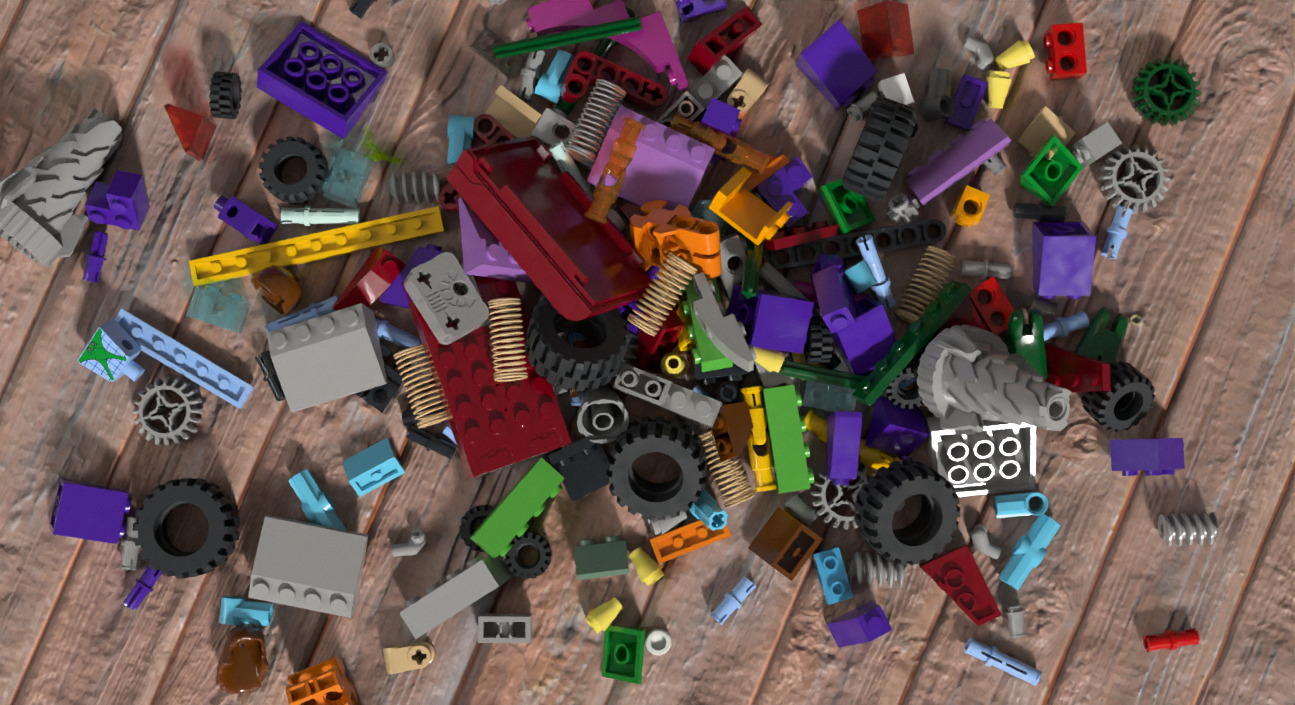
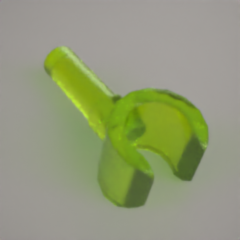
M373 144L366 145L368 148L374 149L372 156L363 154L368 160L375 162L380 159L397 165L400 164L401 159L381 152Z

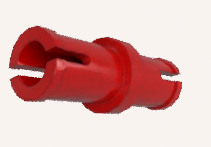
M1196 628L1175 632L1170 629L1166 630L1165 633L1143 636V645L1147 652L1161 649L1172 651L1177 650V647L1198 645L1200 642Z

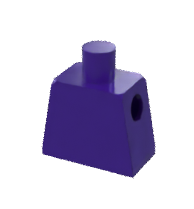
M221 196L214 204V208L220 212L218 214L219 219L260 245L267 244L279 227L233 196L229 199Z

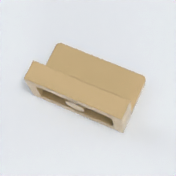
M500 85L495 92L497 98L487 109L486 114L495 118L516 138L531 137V133L542 115Z

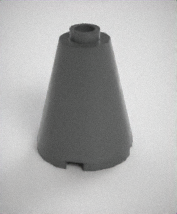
M610 383L603 386L599 385V388L593 390L587 389L584 391L576 418L579 432L588 437V440L593 443L605 444L614 442L623 431L625 432L628 429L630 420L626 406Z

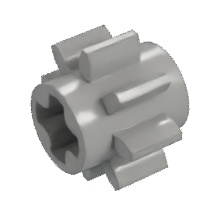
M909 193L906 195L898 194L889 202L888 206L891 210L887 212V215L892 222L896 221L898 225L913 223L919 215L917 208L920 207V204L915 197L911 198Z

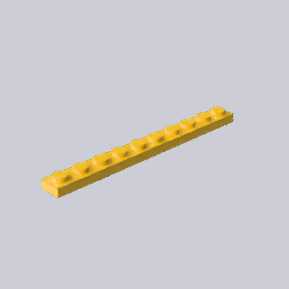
M439 206L195 259L189 261L193 285L198 287L253 275L263 268L272 265L284 268L371 249L377 246L380 247L444 233L445 228L441 209Z

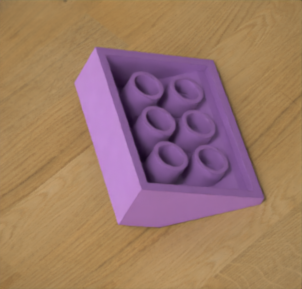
M620 105L589 174L587 183L639 207L645 202L664 200L668 202L664 209L673 211L679 204L687 206L689 209L713 158L715 149Z
M982 118L971 127L973 132L964 137L961 134L950 142L952 146L944 153L940 149L928 158L930 163L924 168L918 165L907 173L910 178L906 182L924 206L1009 145L1011 142L1010 138L992 119L985 121Z
M462 197L459 198L464 274L534 284L510 253L503 248L494 234L487 229L478 215L471 210L467 202Z

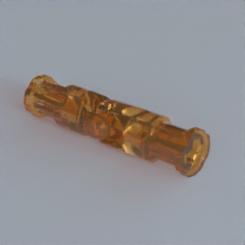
M676 112L669 127L714 148V154L740 166L745 164L758 170L760 175L763 174L772 155L771 153L764 154L752 148L751 144L726 133H715L708 125L700 121L693 122L684 118L680 112ZM727 139L733 141L736 145V150L731 154L722 153V150L726 147Z
M624 117L623 119L624 126L619 138L615 139L611 148L610 161L604 166L595 187L591 207L584 214L585 217L606 225L607 223L606 216L610 206L615 204L626 176V168L633 160L637 150V140L641 131H644L646 128L644 124ZM607 174L614 179H618L613 186L605 185Z

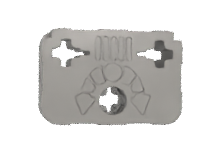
M450 252L441 253L428 262L413 268L404 281L406 291L441 344H451L478 329L489 316L488 307L482 301L469 277L464 274L457 258ZM454 290H455V291H459V292L461 293V295H460V294H456V293L454 292Z

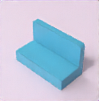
M388 438L343 461L348 482L360 497L405 473L404 467L394 454Z

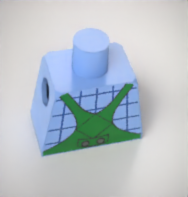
M114 319L109 320L97 329L77 360L80 364L110 382L116 381L125 374L135 382L145 371L135 362V359L141 352V347Z

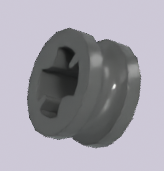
M377 43L370 50V58L378 67L386 68L393 63L394 52L389 45ZM380 50H384L386 54L389 53L388 56L384 57V61H380L378 57L376 58V55L380 54Z

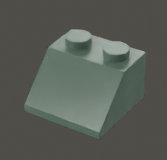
M620 535L605 537V542L595 543V539L579 540L580 545L574 547L577 580L630 573L626 539L621 540Z

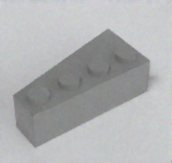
M479 555L466 563L469 568L461 572L458 568L447 575L448 582L442 586L437 582L425 590L427 595L420 599L416 595L405 602L407 608L399 613L415 639L512 578L514 575L512 571H509V567L505 564L503 557L499 555L496 558H492L488 555L482 559Z

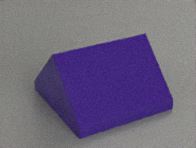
M879 396L875 401L865 446L909 456L930 435L920 407L913 405V409H909L908 404H906L905 408H900L899 403L894 405L889 398Z

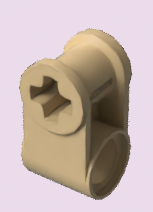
M748 68L729 95L726 104L733 107L734 103L740 101L742 105L737 109L741 110L739 118H742L754 102L760 98L769 82Z
M425 641L409 644L400 643L383 647L386 674H396L426 667L435 657L434 647L431 643ZM420 649L421 653H426L427 655L423 660L421 656L416 655V653L419 652Z

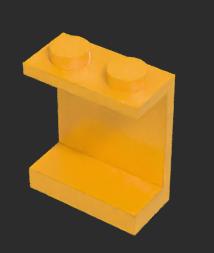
M742 167L717 192L708 208L756 245H759L765 238L770 240L779 229L777 226L780 228L784 226L790 218L787 212L793 204L788 201L777 213L743 187L751 172Z

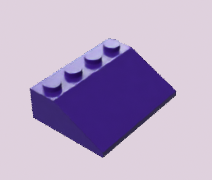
M301 21L258 69L257 88L344 139L358 123L388 72Z

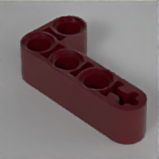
M581 51L575 56L560 89L563 100L569 103H576L584 95L589 85L595 87L597 79H603L601 72H607L612 79L609 82L618 85L626 91L627 95H625L626 97H624L623 101L645 111L657 110L667 97L666 90L661 84L588 51ZM577 62H585L588 70L580 69ZM624 83H631L634 86L635 91H628L625 88ZM568 84H575L579 88V93H572L568 88ZM650 94H653V95H654V100H655V101H652V100H651L652 95H650Z
M481 114L474 120V130L486 145L499 143L504 139L509 141L515 140L489 114ZM485 122L493 124L491 131L488 133L480 132V126ZM449 182L439 193V203L449 213L459 212L458 199L462 196ZM449 195L455 197L457 202L454 205L448 203L446 198Z

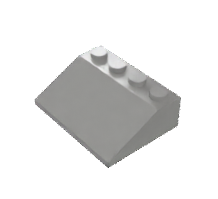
M362 303L267 333L270 356L291 412L387 384L374 311Z
M936 416L926 417V426L930 434L926 438L929 467L945 477L955 488L954 492L958 494V497L1035 489V426L1022 423L1020 426L1014 423L983 420L984 430L982 432L958 435L954 430L943 429L940 426V418Z
M266 514L251 573L249 598L351 618L359 602L368 535Z

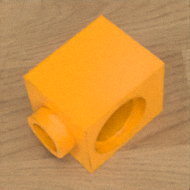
M966 185L961 189L950 217L956 219L955 222L963 227L970 228V225H977L990 194ZM965 202L973 204L975 208L974 214L965 212L963 207Z

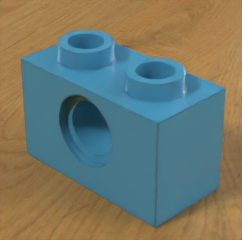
M835 545L814 551L812 559L825 602L830 605L853 598L839 547Z

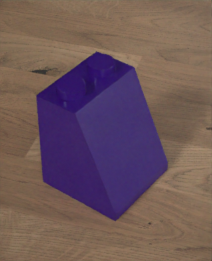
M840 20L835 22L800 54L796 65L836 110L842 105L847 108L857 98L854 94L861 88L866 91L875 82L873 77L877 73V69Z
M1033 221V288L1038 296L1046 299H1053L1056 296H1066L1071 299L1090 296L1096 236L1084 222Z
M734 284L727 316L734 314L736 321L742 322L746 331L744 338L747 345L751 344L753 347L802 353L807 340V331L813 313L814 302L758 289L755 297L747 299L741 293L742 285Z
M866 296L856 302V324L831 334L849 373L862 376L871 374L876 363L886 357L891 351L892 345L896 342L883 305L870 296Z
M60 478L49 529L53 535L118 544V539L124 537L126 523H122L124 512L128 513L130 510L131 498L128 497L126 490Z

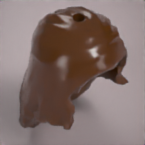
M241 624L236 625L226 635L227 639L218 661L215 683L220 686L221 690L227 693L242 694L254 692L255 689H259L262 686L261 682L265 678V673L269 671L264 633L256 626Z

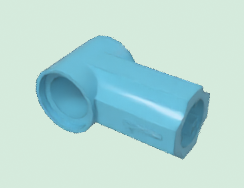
M558 49L547 73H544L539 79L534 93L558 105L562 99L560 94L561 85L575 57L566 51Z
M449 115L448 137L450 138L447 164L455 165L464 149L472 147V139L475 138L476 134L473 127L476 117Z
M864 260L844 272L847 285L857 294L877 283Z
M701 490V497L697 502H692V508L689 511L698 520L701 519L712 531L716 529L721 530L727 524L728 514L716 504L717 501L707 491Z
M1033 491L994 496L993 502L996 518L1027 515L1038 516L1045 513L1048 508V500L1045 495ZM1037 496L1040 500V506L1037 510L1033 511L1029 508L1028 503L1032 497Z
M222 596L219 623L226 625H241L244 623L270 626L273 618V603L248 601L243 597Z

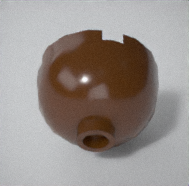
M272 265L258 271L251 278V283L255 290L262 289L261 291L264 295L261 297L277 313L281 315L284 313L285 316H288L300 303L302 288L298 281L301 278L292 268L286 270L282 266Z

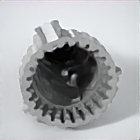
M94 108L79 125H73L52 147L49 146L40 155L28 161L20 170L0 178V236L43 268L50 266L57 258L70 257L83 232L84 224L89 219L84 214L74 215L87 194L89 186L104 171L101 166L121 143L123 137L121 127L114 120Z
M955 325L941 331L925 348L917 370L918 392L928 410L934 413V416L940 418V426L943 429L954 430L958 435L980 433L984 430L983 420L1014 423L1020 426L1022 423L1052 431H1061L1068 425L1066 420L1070 413L1069 395L1072 392L1045 382L1044 376L1037 374V371L1031 368L1030 364L1021 354L1015 353L1010 355L1006 344L994 333L975 326Z

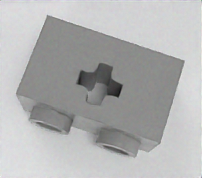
M1106 122L1069 147L1072 155L1085 168L1122 144L1110 124Z
M481 613L478 616V643H531L533 640V614Z

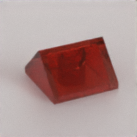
M886 0L857 11L862 50L869 60L914 55L908 4Z
M171 104L164 105L185 153L198 161L204 160L216 125L202 115Z

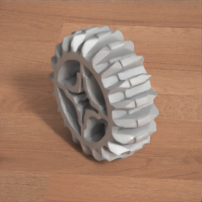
M1134 144L1131 149L1126 145L1121 148V152L1119 150L1112 152L1113 157H1107L1105 159L1107 165L1102 166L1100 169L1106 174L1099 177V181L1106 182V185L1100 187V190H1107L1109 193L1105 196V200L1113 198L1112 207L1115 208L1121 204L1123 212L1130 208L1132 214L1137 213L1138 209L1144 213L1148 211V207L1151 209L1157 206L1156 201H1162L1164 199L1162 193H1166L1169 189L1164 183L1169 182L1171 179L1168 176H1164V173L1168 172L1169 168H1162L1160 165L1164 162V159L1156 160L1157 151L1148 154V146H1144L1140 150L1137 144ZM1123 162L1125 166L1123 168L1124 175L1123 178L1117 180V170ZM1138 162L1144 164L1148 170L1141 169ZM1132 176H1136L1137 178L1143 177L1142 179L1138 180V182H1132V180L1125 182ZM1152 178L1151 190L1145 196V183L1148 179ZM1120 188H1125L1129 190L1131 196H1134L1135 198H1131L1125 195Z
M165 377L164 381L156 378L154 385L151 383L145 384L148 392L140 390L138 394L142 397V400L133 401L135 405H139V410H132V414L139 415V418L135 419L133 423L136 425L142 424L138 432L140 434L147 432L145 439L147 441L154 439L156 445H161L163 441L165 446H171L173 442L176 445H180L182 438L185 440L191 439L188 431L196 433L198 429L194 426V423L203 422L201 418H197V413H204V409L197 408V405L202 403V399H194L198 391L196 389L189 391L191 384L188 382L182 384V379L175 378L174 381H172L171 377ZM172 390L178 393L184 402L174 403L171 396H168L167 391ZM156 398L157 407L150 412L152 402ZM166 407L176 408L172 410V413H169L171 416L160 414L167 410ZM186 411L185 420L178 428V425H180L179 416ZM162 420L170 432L165 433L159 430L152 421Z
M867 466L862 467L860 471L857 468V477L860 478L858 482H854L851 485H834L836 493L829 502L826 501L825 493L827 485L831 480H826V475L818 472L817 476L823 480L821 483L817 481L812 483L814 486L819 487V492L811 491L812 496H819V500L813 501L812 505L822 506L816 513L819 516L825 512L827 513L823 520L825 523L830 522L834 518L833 527L835 528L839 526L840 521H842V527L845 530L849 527V521H851L853 528H858L855 522V514H859L855 510L856 496L861 488L866 487L868 484L866 482L870 476H875L872 473L866 477L865 474L869 469ZM841 487L845 488V490L853 489L849 494L851 502L847 501V499L840 500V496L843 495ZM841 504H846L852 509L854 514L841 516L831 509Z

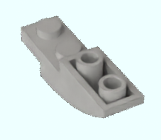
M724 55L656 122L683 134L705 114L712 97L720 100L727 93L726 91L743 75L742 71Z
M703 272L694 275L693 287L699 300L693 302V313L700 327L725 357L747 372L753 371L754 360L757 357L751 344L747 345L745 341L746 331L742 322H737L734 314L726 316L722 303H717L714 295H716L713 282L711 280L707 281Z
M622 363L613 385L614 388L710 427H713L722 402L625 363Z

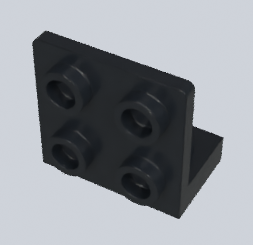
M588 437L548 456L557 472L564 477L562 482L572 501L609 484L606 479L608 462L606 452L601 443H593L588 440Z

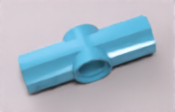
M305 469L288 480L301 500V507L311 523L347 530L335 512L336 507L332 499L325 491H322L309 469Z
M1044 514L1039 515L1027 534L1023 535L1013 547V555L998 578L1014 589L1019 590L1032 568H1036L1045 557L1046 547L1061 525Z

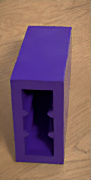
M427 244L426 248L418 247L405 267L382 295L381 302L410 309L401 282L405 281L413 268L444 253L441 251L442 247Z
M836 264L812 274L821 316L831 333L856 324V299Z
M835 411L827 418L826 480H833V485H849V481L857 479L862 412Z
M872 600L827 623L838 647L867 643L893 630L881 606Z

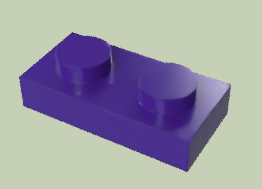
M963 74L953 99L954 113L951 117L946 118L944 123L968 132L988 83Z

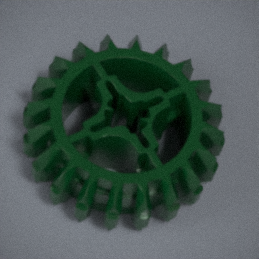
M1171 57L1165 58L1164 61L1161 58H1157L1154 60V64L1152 62L1146 63L1145 69L1141 68L1138 70L1137 74L1139 77H1135L1132 80V83L1136 86L1132 87L1130 92L1137 96L1132 98L1131 102L1139 103L1135 112L1143 110L1145 113L1142 115V119L1145 120L1150 116L1151 124L1154 125L1159 121L1162 127L1166 126L1168 122L1171 126H1174L1178 123V120L1180 122L1187 120V115L1190 116L1195 112L1193 107L1198 106L1200 103L1196 97H1199L1202 92L1195 88L1201 82L1193 80L1197 72L1189 74L1187 70L1190 65L1186 64L1181 67V59H1177L1172 63ZM1162 74L1158 85L1148 86L1153 75ZM1166 88L1170 95L1166 96V93H1163L1161 89ZM1183 97L1180 107L1177 110L1170 111L1173 100ZM1150 98H1153L1157 102V106L1151 101Z

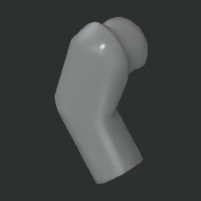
M968 36L963 47L977 53L980 58L977 66L982 70H988L990 65L994 63V56L988 44Z
M975 525L970 536L974 549L997 560L1002 548L989 543L986 534L988 530L984 525Z
M413 530L406 543L392 544L393 557L417 555L427 540L423 530Z

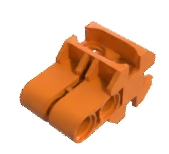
M664 200L645 202L641 206L644 216L634 214L630 218L632 245L646 260L643 264L639 265L644 272L653 265L671 273L662 266V263L673 267L665 260V258H669L667 254L672 252L697 268L694 275L703 272L706 279L716 278L721 275L720 233L717 223L691 217L688 207L679 204L673 211L664 209L668 205V202ZM659 270L657 271L658 274H660V275H662V276H664V277H667V276H665L663 273H661Z
M337 656L288 676L287 680L290 685L286 686V694L289 705H359L354 685L351 679L347 680L344 674L345 666Z

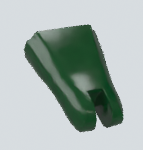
M1102 306L1092 319L1074 353L1108 364L1113 361L1118 363L1127 332L1128 317L1119 313L1109 331L1105 327L1109 320L1111 309Z
M1030 309L1028 324H1023L1022 311L1012 310L1004 342L1010 355L1015 353L1021 354L1030 364L1031 368L1037 371V374L1044 376L1045 381L1047 379V361L1042 314L1039 309Z

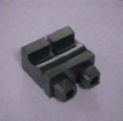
M380 343L383 363H385L392 354V351ZM395 363L391 369L384 364L387 384L355 394L386 415L391 404L404 387V383H406L401 381L405 377L400 376L402 371L398 370V367L401 365ZM408 364L402 368L410 367L411 365Z

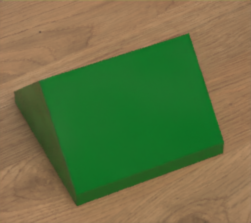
M1051 134L1020 174V187L1053 207L1084 167L1061 141ZM1052 151L1054 153L1053 157L1046 159V156Z
M842 179L825 184L818 191L832 223L838 224L839 235L849 234L876 221L865 197L845 189L841 184Z
M611 624L608 626L604 634L602 677L641 684L645 627Z

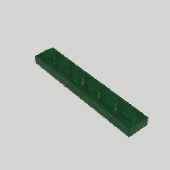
M953 280L946 284L937 299L925 308L923 315L909 326L908 332L892 345L891 351L886 357L878 361L871 374L858 384L856 391L852 394L858 402L871 406L971 293L972 289L966 283Z

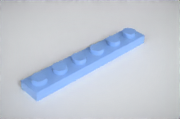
M121 308L114 319L141 347L143 352L239 409L243 408L255 388L253 385L125 309Z

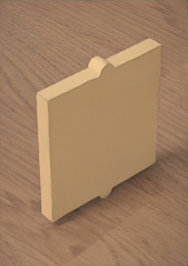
M1043 106L1017 142L1030 152L1031 157H1034L1051 134L1055 135L1066 146L1076 132L1063 122V117H1058L1046 106ZM1050 151L1046 159H1051L1054 153Z

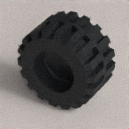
M290 136L286 137L287 140L285 141L280 138L276 140L277 144L275 146L270 144L267 147L270 149L268 153L263 152L261 156L264 159V162H259V168L262 170L259 176L264 181L262 184L270 191L269 193L285 203L288 202L296 205L298 202L306 204L308 199L311 201L315 200V195L318 192L321 194L324 191L322 188L323 184L327 185L328 182L326 174H329V169L326 167V164H328L326 159L309 141L306 142L303 138L297 137V139H294ZM293 158H303L307 164V172L304 178L296 184L284 183L282 180V169L286 162Z
M1113 361L1110 362L1111 391L1082 392L1084 396L1081 397V403L1084 404L1082 406L1083 409L1104 429L1110 432H1121L1123 429L1126 431L1131 426H1136L1142 418L1144 419L1147 416L1146 413L1148 410H1151L1153 406L1151 403L1155 400V395L1153 394L1155 388L1152 382L1130 363L1125 361L1117 363Z

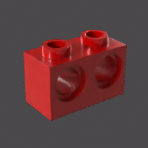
M1083 23L1051 25L1043 36L1044 48H1048L1045 68L1046 72L1050 73V81L1081 79L1087 73ZM1058 35H1064L1068 40V44L1060 43ZM1061 59L1069 62V70L1061 67Z
M993 276L974 287L969 296L987 331L997 335L1007 329L1008 320L1014 308ZM979 291L987 294L988 302L986 304H981L977 300ZM992 313L1000 315L1002 319L1000 326L992 324Z

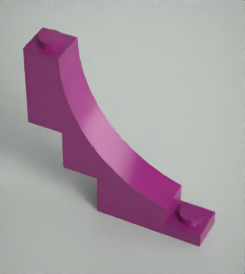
M548 0L528 8L530 17L526 18V22L531 33L536 32L537 36H543L627 19L629 15L623 0L612 2L594 10L590 0ZM660 11L641 18L642 30L607 37L639 54L656 73L670 69L666 71L671 86L676 84L678 91L688 88V81Z

